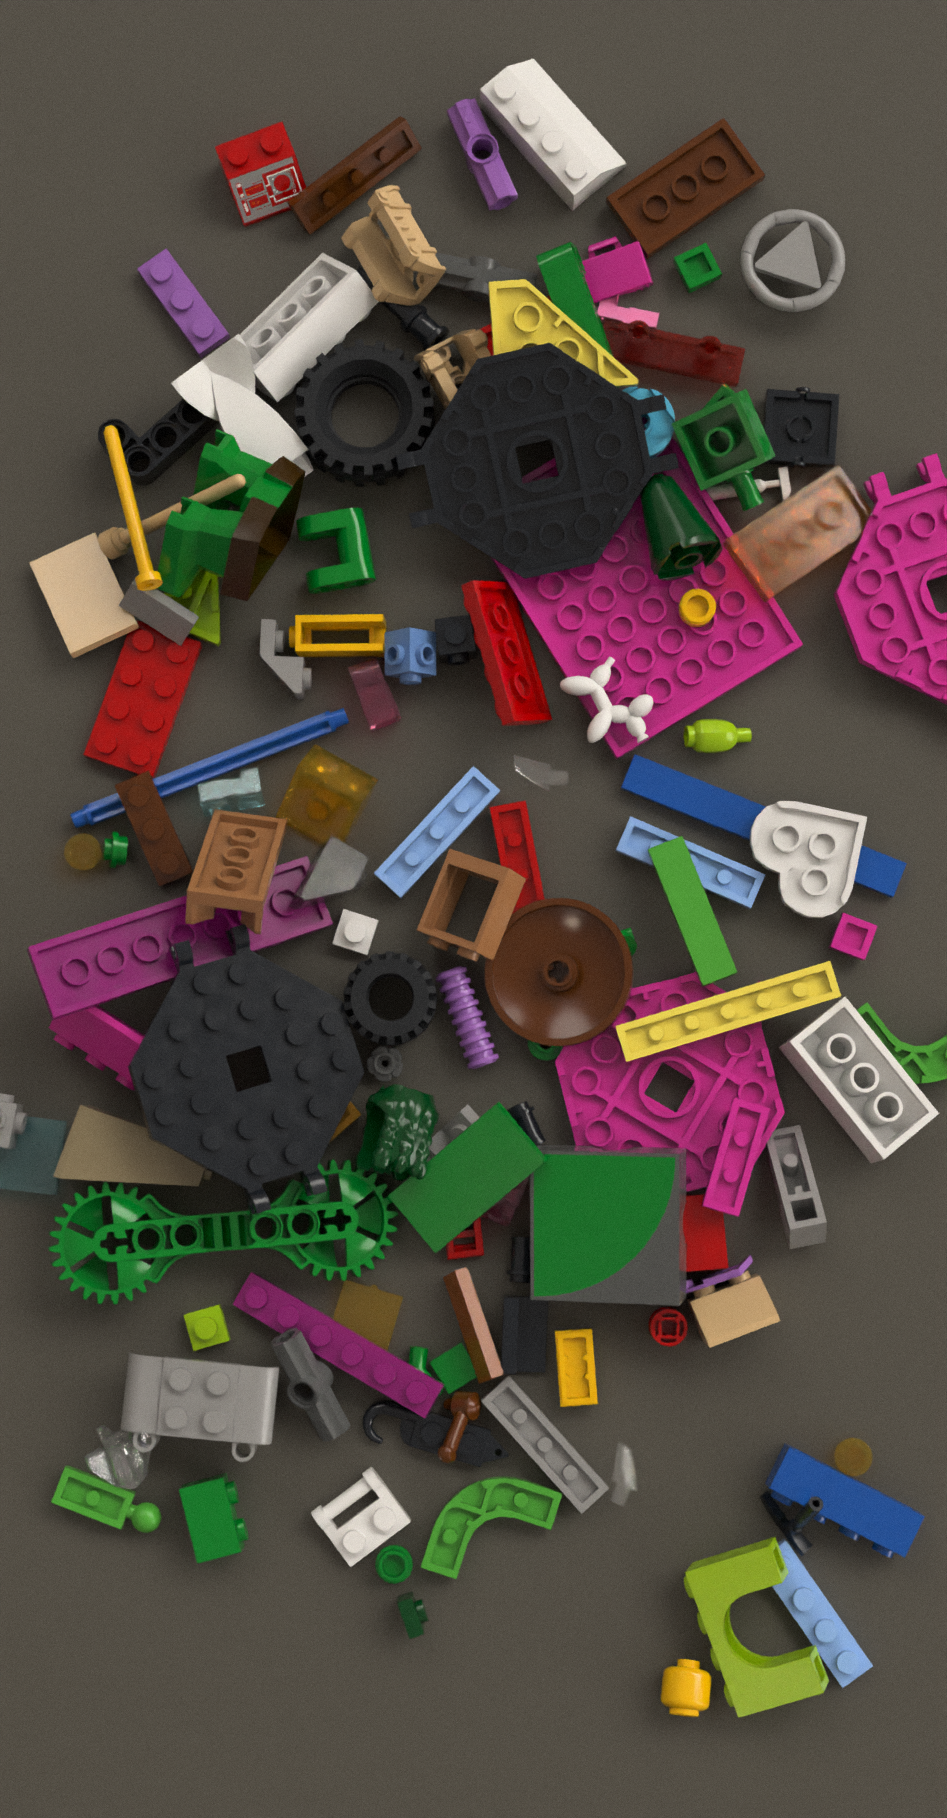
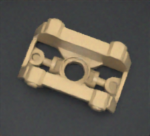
M388 185L376 189L367 203L372 210L369 214L370 216L352 222L341 239L344 245L349 249H353L374 286L371 292L376 300L412 306L423 301L441 279L446 268L441 266L435 256L437 253L435 247H430L411 214L412 207L410 204L405 203L399 194V187ZM378 220L381 221L389 237L384 235L377 223ZM414 271L418 272L416 280L420 288L417 291L413 285Z
M475 329L461 331L414 357L415 362L418 361L426 375L425 378L432 385L445 410L458 391L455 385L462 384L475 361L492 356L486 347L488 346V338L481 329L477 331ZM452 343L455 344L464 360L462 372L458 366L453 367L449 361L451 357L449 345Z

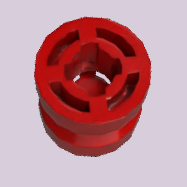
M668 1306L660 1307L653 1311L648 1321V1329L651 1336L663 1346H676L687 1335V1321L675 1308Z

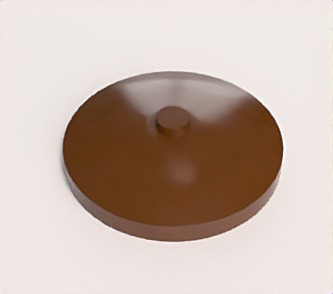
M549 898L528 904L511 915L494 960L486 959L485 984L489 999L496 1013L515 1033L542 1045L554 1047L573 1046L597 1037L607 1030L620 1016L627 1004L632 989L633 960L624 935L617 925L602 911L590 904L575 899Z

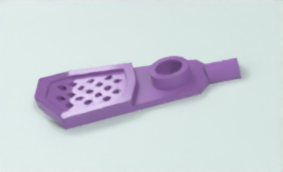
M751 1253L737 1265L702 1277L700 1279L701 1282L694 1284L692 1278L686 1279L687 1293L741 1276L753 1262Z

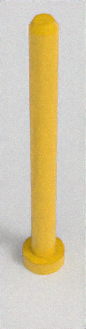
M113 425L105 427L103 434L139 575L135 578L136 586L140 591L154 590L163 583L161 574L153 570L118 430Z

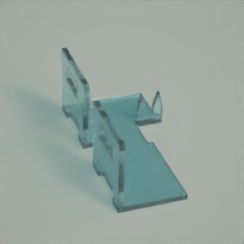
M258 767L240 769V778L229 780L226 778L198 783L199 799L204 816L213 815L214 811L209 810L231 811L230 805H227L225 796L236 795L239 810L264 806L265 802L261 790ZM256 792L255 795L242 797V795ZM220 799V801H217V802L206 803V801H211V800Z

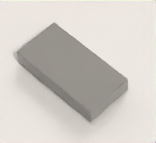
M135 579L119 604L121 608L180 646L199 618V616L157 589L150 591L138 590Z

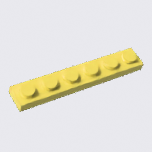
M827 961L615 1027L625 1060L628 1062L839 998L841 993L831 962Z

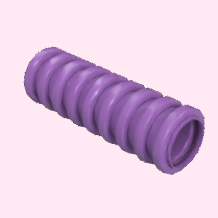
M459 966L438 974L436 981L442 984V987L439 988L440 992L446 995V998L443 999L444 1003L450 1006V1009L447 1010L448 1014H452L454 1020L451 1021L452 1025L457 1026L456 1036H460L462 1039L459 1042L460 1047H464L466 1050L463 1053L464 1058H468L470 1061L467 1067L474 1070L496 1062L499 1056L497 1053H493L492 1048L495 1045L493 1042H489L488 1038L491 1037V1034L485 1031L484 1027L487 1026V1023L481 1020L480 1016L483 1015V1012L477 1009L476 1005L479 1004V1001L473 998L475 990L469 987L471 979L465 976L467 968Z

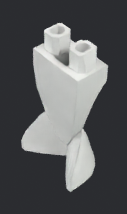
M239 334L170 383L187 403L202 414L219 421L222 431L235 437L241 451L271 464L284 456L306 471L305 476L314 470L309 458L305 454L308 449L299 436L273 408L255 394V373L251 355Z

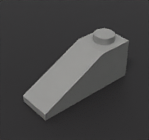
M796 1125L775 1129L766 1144L789 1249L825 1243L827 1221L801 1126Z

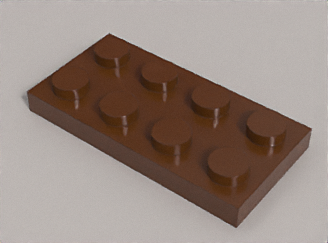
M722 118L607 196L606 203L633 241L640 242L646 259H648L764 180L765 174L727 121Z

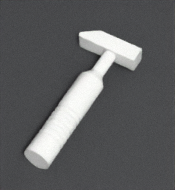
M787 466L777 469L779 478L777 480L763 481L761 479H754L760 493L767 488L780 486L782 502L785 503L791 493ZM732 483L711 486L706 489L713 501L738 497Z

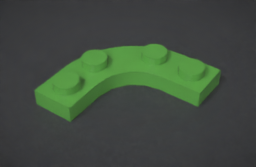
M868 1002L856 1009L915 1084L947 1079V1034L929 1045L913 1046L896 1038L887 1029Z
M508 1476L486 1478L466 1486L456 1493L440 1511L433 1526L421 1568L457 1579L470 1538L474 1531L487 1520L498 1517L516 1518L551 1530L563 1494L562 1491L525 1479Z

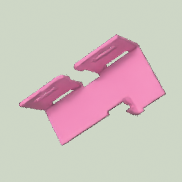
M619 294L599 302L597 312L601 323L615 325L614 327L616 328L624 325L631 327L630 331L639 330L648 332L649 335H655L659 313L629 307V309L617 306Z

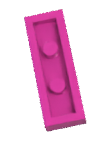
M737 1098L732 1099L702 1207L739 1217L770 1108Z

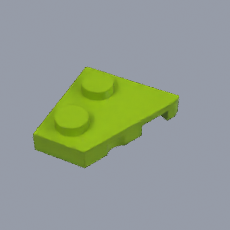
M201 570L190 588L180 598L167 593L164 594L199 616L189 632L190 635L219 647L221 644L218 576Z

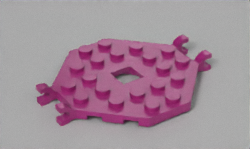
M937 453L924 457L922 462L916 465L920 477L927 483L925 485L891 496L884 472L871 475L868 478L869 480L863 483L867 495L874 502V507L837 586L834 598L860 664L947 705V612L941 614L936 611L927 587V581L947 575V478L944 477Z
M696 971L678 978L632 988L625 1008L607 1030L584 1043L563 1047L555 1061L576 1146H593L605 1150H622L632 1147L686 1148V1192L704 1188L708 1185L732 1099L737 1098L770 1108L755 1164L785 1113L761 1021L626 1062L615 1026L726 993V991L714 984L702 987ZM662 1062L694 1081L677 1112L670 1110L644 1094Z

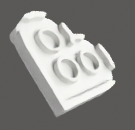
M779 801L764 808L753 822L750 829V847L753 858L765 869L778 874V889L781 894V901L794 913L806 918H823L832 915L848 901L853 889L867 817L797 801Z

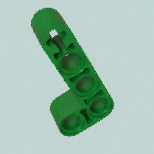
M570 241L536 255L552 303L613 356L586 282V272L575 244Z

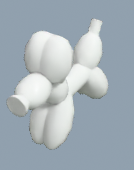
M609 656L605 664L595 668L590 678L571 676L561 681L560 688L567 694L575 696L590 694L599 711L590 722L587 730V740L589 743L600 740L607 733L611 722L626 723L628 732L632 736L637 737V743L649 738L645 734L646 725L641 717L646 716L651 711L654 704L652 696L648 694L639 695L630 703L629 707L624 705L612 706L603 688L610 679V668L615 662V659Z

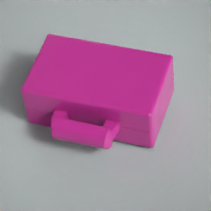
M615 236L588 246L589 259L582 261L586 272L585 279L594 303L615 297L618 294L623 295L639 289L643 290L645 287L649 288L654 284L639 241L622 247ZM615 245V250L598 256L595 255V251Z

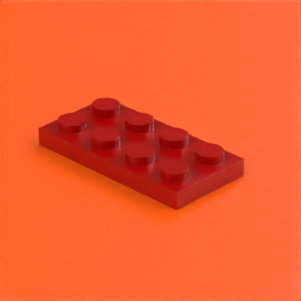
M472 580L461 585L464 594V606L470 614L475 631L474 640L481 651L485 665L484 674L491 685L495 698V711L501 719L502 725H536L552 720L517 599L508 583Z
M136 620L139 628L129 632L126 636L83 755L136 775L149 770L154 779L203 644L186 637L180 646L148 624Z

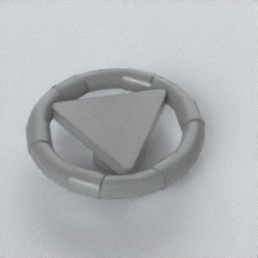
M781 210L762 218L746 235L740 252L741 271L748 289L765 305L785 312L795 313L811 310L824 303L840 286L845 271V253L838 233L826 220L805 210ZM800 223L797 228L762 256L754 265L753 258L760 238L768 230L775 226ZM809 227L813 228L828 244L832 255V264L826 282L822 287ZM755 271L816 292L792 299L780 297L770 292L757 277Z

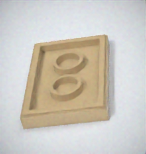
M95 532L29 562L72 658L78 657L139 628L134 615L119 606L124 593L108 558L99 546L98 536Z

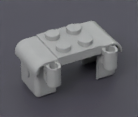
M129 1352L121 1430L134 1432L133 1444L140 1452L152 1450L158 1444L160 1435L232 1442L233 1457L240 1462L249 1461L257 1450V1444L267 1445L272 1443L279 1367H258L217 1361L156 1357ZM142 1433L149 1434L151 1436V1444H145L142 1442ZM240 1443L248 1444L251 1452L248 1454L241 1453L238 1445Z

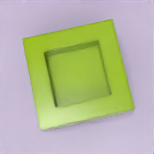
M221 1304L184 1314L193 1351L231 1340Z

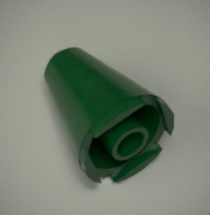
M663 474L651 476L640 493L651 569L654 575L657 574L659 579L663 581L690 576L695 573L692 567L703 562L706 568L720 556L723 550L720 539L673 477L664 476Z

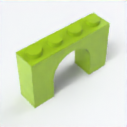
M776 1537L692 1562L685 1571L684 1586L686 1592L691 1599H695L699 1610L697 1620L700 1630L704 1635L708 1634L712 1645L710 1654L713 1665L717 1671L721 1670L726 1683L724 1684L725 1698L730 1707H735L738 1718L822 1694L829 1682L816 1645L779 1656H761L745 1648L732 1630L730 1622L732 1603L745 1594L783 1583L789 1573Z

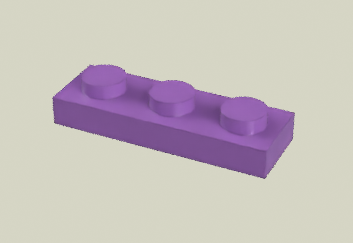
M164 249L137 268L139 275L200 358L230 338L227 330L167 249Z

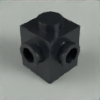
M470 614L434 619L440 663L448 662L449 666L467 664L470 662L469 659L476 658L477 645L474 640L475 631Z

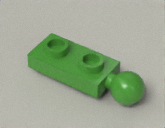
M69 1465L65 1466L51 1501L53 1504L120 1530L123 1528L126 1518L130 1519L134 1528L142 1533L154 1531L161 1522V1512L155 1504L150 1502H143L139 1505L132 1504L136 1491Z

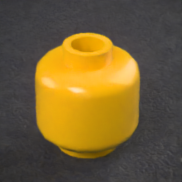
M677 1659V1666H669L664 1669L661 1702L666 1707H669V1714L699 1717V1711L708 1709L712 1678L709 1672L699 1669V1661Z

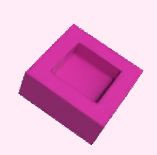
M842 913L828 948L864 961L878 926Z

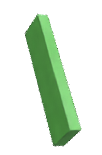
M683 836L649 848L647 852L701 986L704 987L737 974V969Z

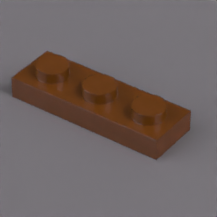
M147 770L115 784L116 791L158 885L162 886L192 873V866L150 771Z

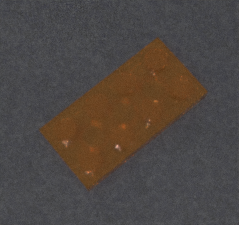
M837 465L727 538L722 545L764 603H766L858 541L872 510L842 468Z

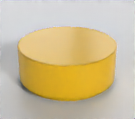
M703 589L689 590L682 596L679 603L678 611L680 618L684 623L692 627H702L708 624L716 611V603L713 596Z

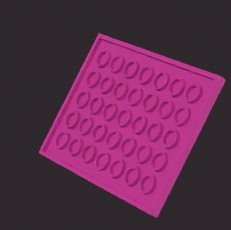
M643 417L642 422L645 431V424L648 421L645 417ZM673 437L668 447L658 456L676 453L679 468L654 473L653 475L663 474L664 476L673 477L720 539L723 550L720 556L706 568L704 563L701 562L692 567L695 572L694 574L676 580L663 581L659 579L657 574L654 575L651 569L640 494L622 524L607 544L597 563L525 579L491 557L565 678L571 676L590 678L593 670L599 665L605 664L610 656L615 659V662L610 668V679L603 688L612 706L624 705L629 707L630 703L639 695L648 694L652 696L654 704L651 711L646 716L641 717L646 725L645 734L649 738L637 743V737L632 736L628 732L626 723L611 722L607 733L603 736L604 741L616 760L803 646L802 641L706 489L700 490L687 459ZM555 458L522 477L523 484L558 476ZM692 589L708 591L716 603V611L712 620L702 627L687 625L679 615L678 607L680 600L686 592ZM591 695L577 696L592 720L599 711Z

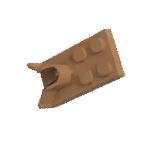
M214 810L187 889L186 924H195L207 919H213L216 909L219 907L241 911V923L245 924L254 934L262 933L263 909L285 837L287 819Z

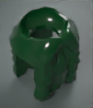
M392 1084L387 1088L382 1086L375 1094L369 1095L366 1102V1125L363 1128L362 1144L355 1158L356 1167L365 1171H369L372 1167L375 1172L378 1171L381 1175L384 1172L390 1175L392 1172L394 1180L403 1181L407 1179L408 1174L413 1178L416 1177L418 1180H421L426 1174L432 1134L440 1116L435 1106L433 1095L399 1084Z

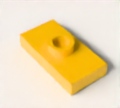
M592 1328L554 1330L560 1407L598 1404Z

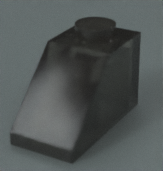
M331 835L320 845L289 907L296 910L343 898L352 889L358 891L368 874L363 869L369 857Z

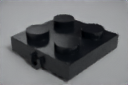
M798 387L795 391L767 389L763 428L775 453V457L763 464L790 465L791 468L801 466L803 469L805 467L833 469L836 457L839 394L810 392L808 387Z

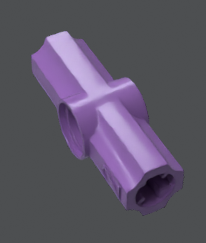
M466 98L456 102L447 110V116L465 154L467 168L473 173L489 211L505 208L518 198V194L499 154L497 140L491 135L475 99ZM478 150H486L491 156L482 160L476 158L473 154Z

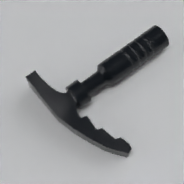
M765 1491L760 1496L764 1507L789 1542L803 1556L813 1544L801 1532L822 1510L823 1501L817 1496L811 1497L795 1515V1519L789 1521L786 1515L779 1509L773 1497H771L770 1492Z

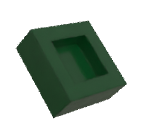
M412 1591L398 1596L397 1604L409 1639L423 1635L425 1629L423 1623L429 1621L423 1600L416 1601Z

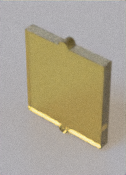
M346 1280L343 1283L333 1319L388 1351L403 1296L379 1290L376 1284L369 1287Z

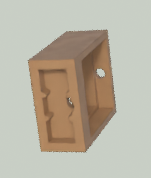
M449 849L417 931L428 936L427 944L438 949L448 951L449 946L458 948L456 954L466 959L477 962L479 956L493 961L526 878L510 868ZM468 875L497 884L475 942L446 933Z

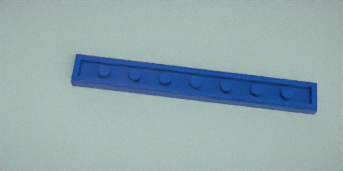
M634 754L621 786V790L750 841V829L755 818L766 808V806ZM861 845L854 883L893 898L907 863Z

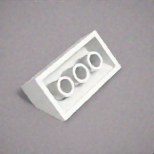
M534 59L507 66L480 88V107L572 211L626 167L627 163Z
M322 253L240 334L251 355L255 373V386L262 393L276 402L288 396L294 390L295 385L303 378L305 370L307 368L312 370L317 364L316 357L321 353L326 355L335 345L342 343L346 334L358 322L363 321L369 316L371 309L379 301L374 298L371 289L357 270Z
M843 997L813 1019L779 1047L871 1164L887 1158L939 1114L846 997Z

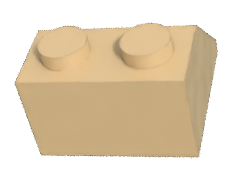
M745 1270L741 1276L729 1279V1284L716 1289L714 1285L693 1291L695 1297L687 1299L702 1342L709 1348L780 1321L760 1275H750L749 1271Z

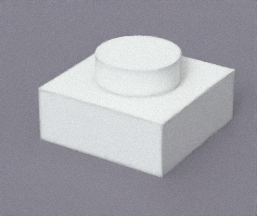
M343 909L332 944L368 956L379 920Z

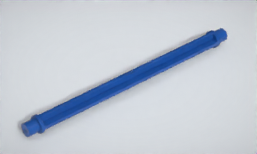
M344 708L331 713L328 710L153 780L161 798H164L337 731L336 728L348 724L349 720ZM118 793L83 805V809L71 813V818L77 829L88 824L93 826L126 811Z

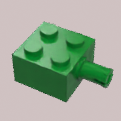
M747 389L671 423L701 491L727 480V483L731 481L743 511L765 502L761 497L751 472L754 471L753 467L775 457V453Z

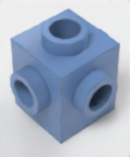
M411 627L385 632V676L400 678V684L405 685L421 684V678L436 676V632Z

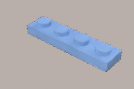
M473 766L374 872V875L402 899L495 799L500 790Z
M630 816L615 851L654 868L647 850L678 838V836ZM684 839L704 890L751 909L766 874Z
M784 1538L778 1542L789 1573L783 1583L772 1587L812 1645H816L819 1655L841 1687L844 1688L872 1668L873 1665Z

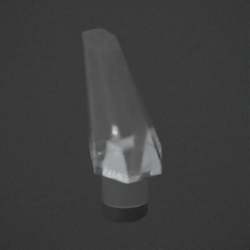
M514 755L515 770L544 790L549 791V785L567 786L568 771L550 770L549 763H542Z
M618 1442L614 1472L611 1479L617 1484L610 1500L624 1506L630 1490L637 1491L638 1485L631 1449Z

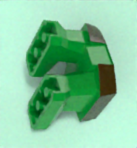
M217 429L215 431V445L206 443L201 453L193 495L235 474H241L245 477V486L207 506L184 496L181 498V513L172 510L166 523L158 572L161 574L163 583L156 589L180 598L190 588L199 572L204 570L223 578L220 595L248 601L290 540L306 471L284 456L271 464L240 450L233 435ZM234 506L239 511H230V509Z

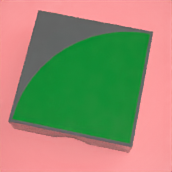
M538 1145V1149L548 1160L530 1174V1300L680 1306L687 1298L686 1242L683 1233V1213L686 1204V1148L632 1147L622 1150H605L593 1146Z

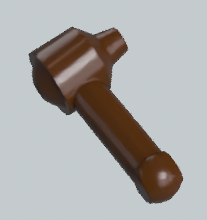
M457 1391L452 1398L445 1399L444 1408L451 1411L453 1415V1420L444 1443L438 1449L439 1460L446 1464L455 1461L457 1457L456 1451L468 1420H476L480 1414L481 1398L477 1392Z

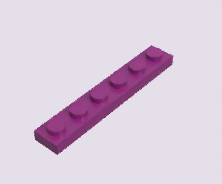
M255 1272L249 1274L232 1304L281 1334L287 1330L298 1328V1330H301L313 1353L423 1418L428 1416L445 1385Z

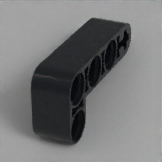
M182 399L140 438L125 422L114 418L108 419L99 427L98 440L109 457L103 434L105 427L113 425L118 430V433L124 434L125 439L121 445L130 480L136 485L145 486L158 479L213 429L219 421L203 414L199 422L188 423L185 421L187 414L197 409ZM170 434L177 437L176 442L171 447L164 448L159 446V441L163 436ZM147 459L150 461V464L145 471L135 472L132 470L135 461Z

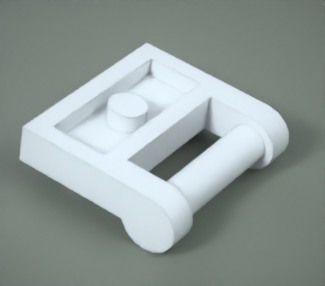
M372 1467L362 1473L363 1478L324 1507L319 1505L311 1511L314 1520L324 1530L350 1567L411 1522L410 1517ZM373 1489L378 1498L340 1527H337L332 1519Z

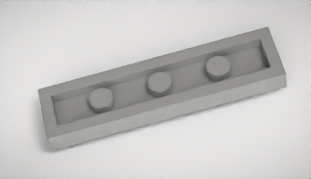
M509 1374L481 1399V1402L581 1514L609 1489V1486Z

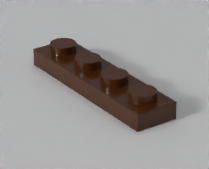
M399 116L287 203L304 231L310 235L419 152L422 147L407 120Z

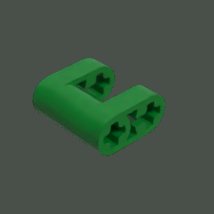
M346 508L304 516L296 520L298 539L300 541H314L335 537L339 555V565L314 569L305 574L309 593L332 592L364 586L376 581L362 508Z

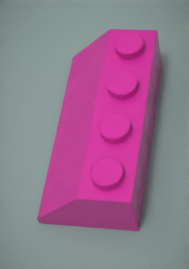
M99 1005L51 1021L49 1029L57 1033L54 1037L56 1042L73 1051L75 1046L88 1053L85 1057L87 1062L102 1071L108 1066L119 1073L116 1077L118 1082L133 1091L135 1090L128 1064L142 1042L144 1034Z

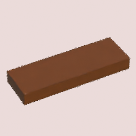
M467 1267L455 1270L444 1276L443 1279L480 1384L503 1375L504 1372Z

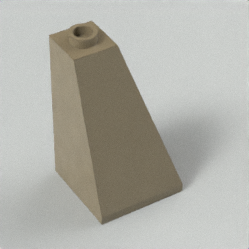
M80 1105L53 1176L59 1179L202 1186L204 1180L211 1181L214 1172L208 1171L172 1149L152 1141L149 1138L146 1125L91 1105Z

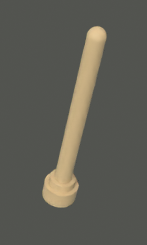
M235 474L189 497V499L207 506L243 488L246 483L245 477L241 474ZM181 502L142 520L144 535L146 536L166 526L172 510L181 513ZM112 527L100 533L98 537L99 546L104 555L109 559H116L126 554L132 545L128 528Z

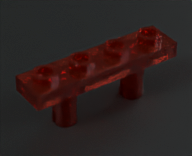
M604 318L603 329L613 356L618 362L737 387L746 348L720 343V340L714 336H705L699 339L649 328L641 320H635L629 324Z

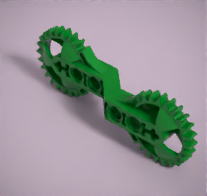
M335 1159L328 1160L326 1171L320 1163L318 1164V1169L324 1177L328 1191L307 1197L303 1182L300 1183L290 1179L280 1195L270 1203V1210L253 1215L250 1214L249 1210L180 1215L170 1212L161 1206L149 1193L140 1199H136L137 1187H132L127 1194H124L123 1183L118 1182L114 1192H110L108 1183L102 1182L100 1193H96L95 1189L89 1185L87 1186L86 1198H83L77 1192L73 1194L76 1202L74 1207L66 1203L61 1205L67 1215L65 1218L53 1217V1220L61 1227L59 1231H49L48 1235L57 1238L58 1244L48 1247V1251L59 1253V1258L51 1262L53 1267H64L58 1279L60 1281L69 1277L73 1279L68 1290L73 1292L80 1286L83 1287L81 1298L84 1300L92 1292H95L96 1303L102 1304L106 1294H109L112 1304L118 1303L119 1293H123L126 1299L131 1301L133 1300V1288L142 1293L147 1292L143 1281L147 1279L157 1284L167 1268L176 1260L186 1255L203 1252L268 1248L284 1255L297 1269L302 1270L308 1264H311L309 1271L311 1276H316L323 1269L324 1280L330 1281L334 1271H336L339 1280L346 1281L347 1270H350L352 1275L358 1278L361 1277V1265L368 1270L374 1269L372 1257L384 1260L385 1256L379 1248L381 1245H393L385 1236L387 1232L397 1231L395 1226L388 1224V1219L398 1216V1212L387 1211L386 1206L391 1204L392 1200L389 1197L382 1196V1193L388 1186L386 1183L376 1186L373 1184L377 1173L371 1172L364 1177V1169L355 1167L351 1171L350 1160H343L340 1169H338ZM337 1173L341 1202L329 1200V1174ZM369 1193H373L374 1196L357 1208L353 1207ZM110 1196L113 1223L103 1225L102 1197ZM299 1199L307 1204L296 1205V1202ZM336 1211L338 1215H344V1222L338 1224V1228L336 1225H320L319 1218L336 1216ZM145 1213L149 1218L148 1220H138ZM302 1213L308 1218L309 1226L303 1234L299 1235L293 1230L292 1220L297 1214ZM266 1217L272 1224V1231L269 1236L262 1239L255 1232V1224L260 1218ZM71 1221L93 1231L90 1238L67 1228L68 1222ZM187 1224L193 1231V1239L188 1245L182 1246L176 1241L175 1232L179 1226ZM357 1227L378 1235L376 1241L356 1232ZM150 1228L156 1234V1243L151 1249L144 1250L138 1244V1235L143 1229ZM130 1229L128 1241L132 1249L131 1252H127L128 1245H115L112 1248V1253L108 1254V1249L100 1246V1241L107 1238L108 1232H111L113 1238L120 1239L127 1238L125 1230ZM345 1239L344 1266H337L333 1240ZM300 1243H308L303 1248H301L299 1245ZM89 1254H94L95 1257L75 1272L71 1271L70 1267ZM152 1258L150 1265L138 1260ZM106 1262H116L117 1289H109Z

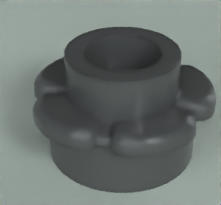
M383 1045L376 1047L371 1052L372 1056L367 1060V1069L369 1073L375 1075L376 1080L388 1082L391 1078H397L403 1070V1064L401 1063L402 1055L396 1048H387ZM383 1060H387L389 1062V1065L387 1067L382 1066Z

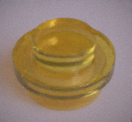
M77 834L71 837L65 845L64 855L66 861L77 870H89L95 867L101 859V846L89 834Z
M847 1438L836 1447L834 1459L837 1467L844 1474L859 1476L870 1468L872 1452L863 1440Z

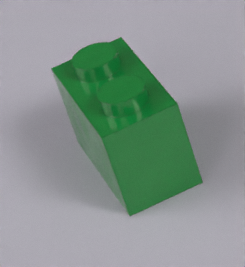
M227 1473L183 1484L179 1488L197 1564L242 1552L244 1548L243 1541L248 1540L249 1537L244 1518L238 1519L234 1504L239 1503V1495L235 1481L229 1482Z

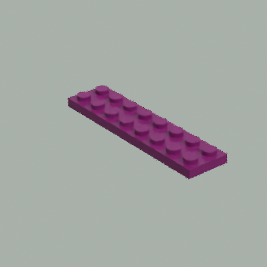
M308 856L275 867L263 909L262 933L254 934L247 927L251 951L257 952L329 928L333 924ZM186 895L29 946L27 953L51 1019L55 1020L174 980L177 970L169 948L176 943L189 940L193 953L194 967L233 956L225 932L229 931L232 927L243 925L241 923V911L217 907L213 919H207L195 924H186Z

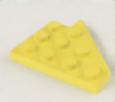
M526 279L488 283L493 355L551 343L616 387L638 385V378Z

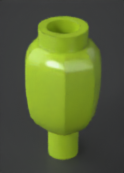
M721 719L696 720L692 726H685L683 732L685 747H692L698 753L728 751L736 743L751 742L752 738L750 728H736L731 722Z

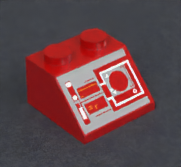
M282 121L215 146L221 170L244 227L291 210L287 202L306 188L294 149Z

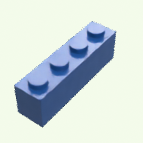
M784 1443L765 1482L773 1490L771 1497L790 1507L793 1501L804 1506L811 1497H819L823 1501V1508L813 1519L825 1524L828 1518L840 1524L839 1532L856 1541L859 1540L860 1536L873 1541L874 1543L871 1548L889 1558H892L894 1553L904 1558L906 1557L925 1517L919 1511L786 1443Z

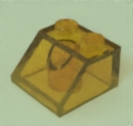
M314 744L297 766L275 818L287 819L288 826L332 851L339 853L367 806L378 779Z

